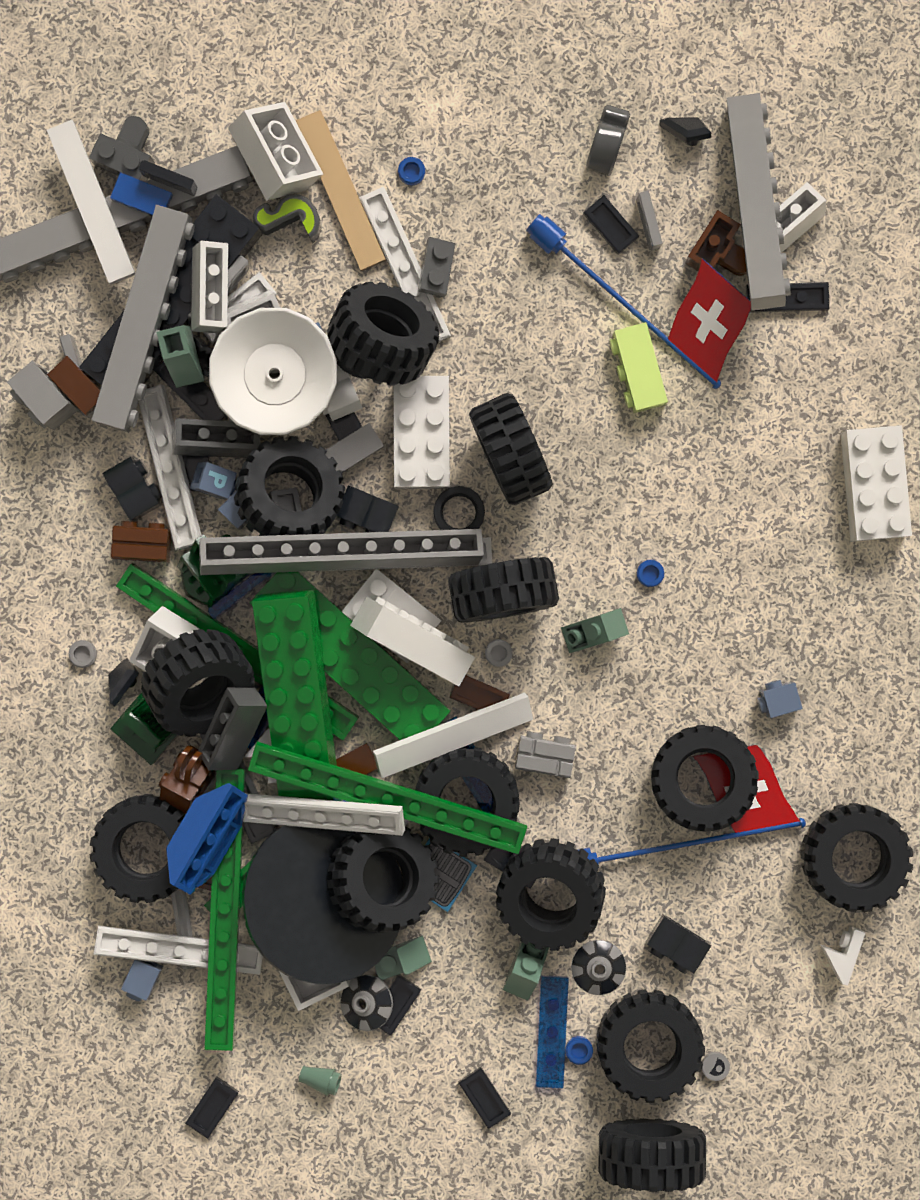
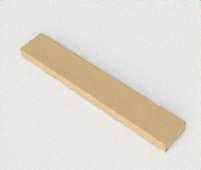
M321 110L297 119L296 123L323 172L320 179L360 271L385 262L386 259Z

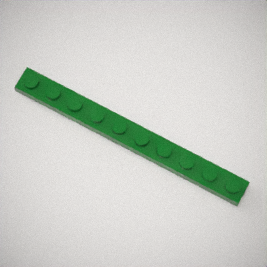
M134 563L129 565L116 585L117 588L154 613L163 606L205 632L207 629L229 635L252 666L255 681L263 686L258 647ZM328 696L333 734L344 740L359 716Z
M258 741L255 744L248 771L348 802L402 806L403 816L406 820L515 854H519L527 830V825Z
M245 769L216 770V788L229 783L245 792ZM243 823L212 876L204 1050L233 1051Z

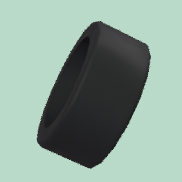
M450 487L443 491L435 501L433 510L435 523L440 530L479 529L483 524L485 516L484 502L479 494L469 487ZM457 496L469 499L473 503L476 512L472 523L460 529L448 525L443 516V509L447 501Z

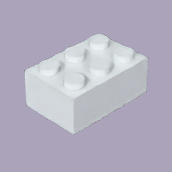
M285 102L244 110L228 127L266 201L305 191L323 175Z

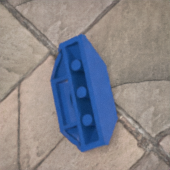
M227 783L195 798L166 847L170 884L191 895L197 887L204 884L214 875L242 827L245 803L248 798L247 794Z

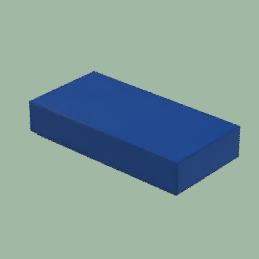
M120 172L110 199L153 216L156 205L168 208L173 194Z

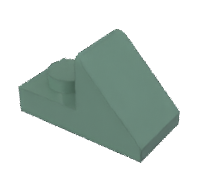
M423 935L392 946L379 963L375 965L378 978L384 980L401 973L408 975L432 962Z

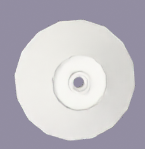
M259 308L237 317L219 335L209 358V385L218 407L236 425L259 435H286L310 425L327 408L337 385V358L328 336L309 317L288 308ZM274 369L280 371V376L277 379L270 377V373Z

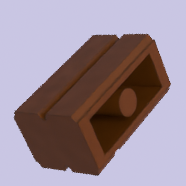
M121 521V526H113L111 559L170 563L171 532L170 529H165V524L148 523V528L137 527L138 522Z

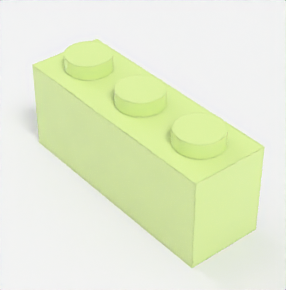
M647 323L615 330L612 334L613 339H610L609 342L613 356L618 355L620 365L616 367L620 382L625 381L628 390L624 392L627 408L632 407L633 412L637 413L666 405L668 400Z

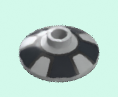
M594 940L584 944L577 950L572 960L571 970L575 982L582 990L593 995H605L617 989L624 980L626 962L622 952L614 944L603 940ZM599 964L605 967L604 972L601 974H597L594 971L595 967Z
M360 975L351 979L349 987L343 989L340 999L341 1010L351 1026L362 1031H372L383 1026L389 1019L393 1008L392 994L388 986L380 978L373 975ZM361 999L365 1000L366 1002L365 1009H362L360 1007L359 1002Z

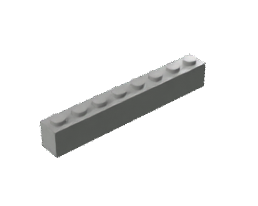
M760 93L728 97L727 113L751 311L783 307L786 303V296L791 295L789 278L784 279L783 270H787L786 253H780L779 246L784 244L783 228H777L776 219H781L779 202H774L773 194L778 193L776 177L770 176V169H774L773 152H767V145L771 144L770 128H764L763 121L768 120L767 104H761Z
M159 205L155 207L93 413L92 421L97 424L129 433L130 428H134L139 415V412L136 411L139 400H143L146 393L147 385L144 384L146 374H150L154 366L155 358L152 357L154 347H159L156 332L161 331L162 321L167 320L171 308V305L168 304L171 293L174 294L176 292L179 278L176 277L178 267H183L187 251L184 250L186 241L191 240L194 233L195 225L192 224L193 220L187 213Z

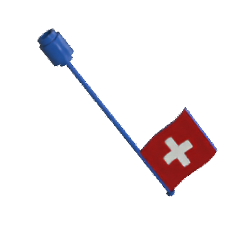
M541 214L534 219L526 229L530 234V239L547 254H550L552 251L557 254L561 250L642 323L646 322L651 331L713 384V389H718L721 386V381L718 378L726 356L746 324L751 310V302L745 295L702 258L696 280L678 309L670 334L667 337L564 246L567 243L564 239L567 233L549 217L544 218Z
M758 745L748 746V750L756 760L755 765L759 773L758 791L750 809L747 810L739 821L730 825L734 833L597 857L596 852L591 853L590 847L583 849L589 853L587 858L589 860L595 859L599 865L600 862L798 826L802 829L806 826V821L803 818L797 817L784 797L773 768ZM712 753L692 756L704 772L714 798L718 802L726 795L730 787L731 777L726 763Z

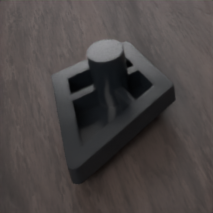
M698 117L664 118L659 121L661 128L689 146H696L699 140L711 138V131Z
M128 658L121 661L108 674L109 703L113 707L118 704L128 688H132L137 683L136 677L139 672L133 663L129 662Z

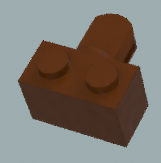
M717 210L688 255L685 264L699 271L701 259L703 258L713 268L718 264L736 276L746 275L744 247L735 243L733 239L741 224Z
M191 745L187 746L177 755L173 763L174 768L170 773L166 772L158 784V787L161 788L159 800L170 803L172 807L185 814L195 798L204 793L216 776V770H208L202 760L203 753Z

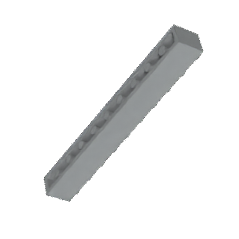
M238 146L173 170V172L195 181L198 187L195 196L151 179L145 181L172 192L173 196L168 208L176 211L182 210L184 213L198 207L197 203L205 200L210 202L216 194L223 198V193L233 190L234 193L241 192L249 187L248 183L253 182ZM110 196L105 197L120 236L121 233L129 230L133 233L142 231L147 227L146 224L151 222L153 216L110 199ZM79 209L71 210L0 238V281L3 280L5 283L17 280L20 277L19 273L29 270L30 273L44 269V264L52 260L56 263L63 262L71 257L70 253L78 250L82 253L93 250L94 245Z
M482 529L200 538L199 542L200 575L479 565L484 556Z

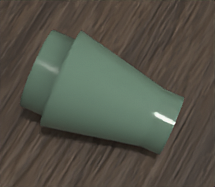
M303 1066L299 1075V1082L310 1086L326 1096H329V1094L336 1095L342 1074L336 1072V1069Z

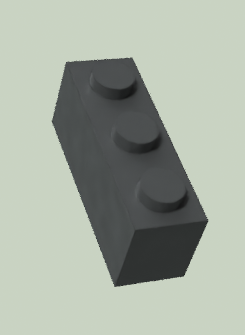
M176 418L173 426L172 455L247 458L253 449H258L260 444L259 434L242 428L233 421Z
M226 688L198 750L203 753L202 760L208 770L238 769L267 708L265 701L256 688Z

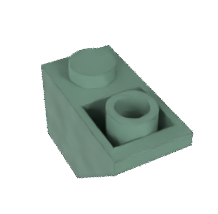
M182 325L156 332L164 363L176 388L203 382L204 378L191 326Z
M621 608L561 627L569 653L603 644L629 634Z
M521 942L502 990L528 1001L539 982L549 947H544L543 950L535 948V944L529 942L526 945Z

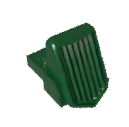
M203 534L195 539L191 550L181 556L177 567L181 571L186 596L202 605H207L211 609L228 596L231 589L251 573L200 575L199 542L200 538H207ZM225 534V535H223V536H221V537H231V536L228 535V534Z
M142 693L110 728L150 765L154 764L179 736L161 727Z

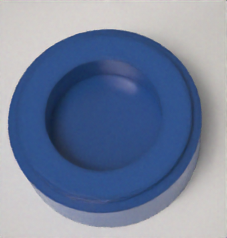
M408 157L402 160L398 167L400 180L410 186L422 182L425 177L423 162L416 157Z
M646 560L637 568V579L643 586L655 587L664 578V568L658 561Z
M583 1036L572 1037L565 1047L566 1056L570 1062L576 1065L587 1063L593 1055L591 1042Z

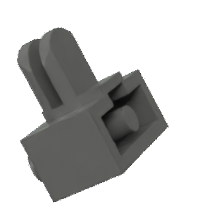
M129 116L124 121L116 140L100 133L89 159L95 166L117 176L121 172L141 181H147L148 178L144 177L138 170L142 160L155 164L150 155L142 152L150 134L147 124L138 116Z

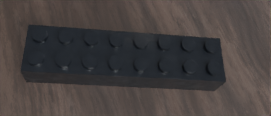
M217 194L193 222L195 225L194 233L191 240L186 241L184 250L187 251L183 267H178L176 277L179 278L176 292L170 294L168 304L171 305L170 313L167 320L162 321L161 331L182 325L190 326L188 324V315L192 310V248L198 242L228 243L229 269L240 255L245 257L263 235L257 225ZM124 311L79 366L80 369L101 385ZM160 345L159 347H154L152 357L155 358L152 372L146 374L144 384L163 361Z

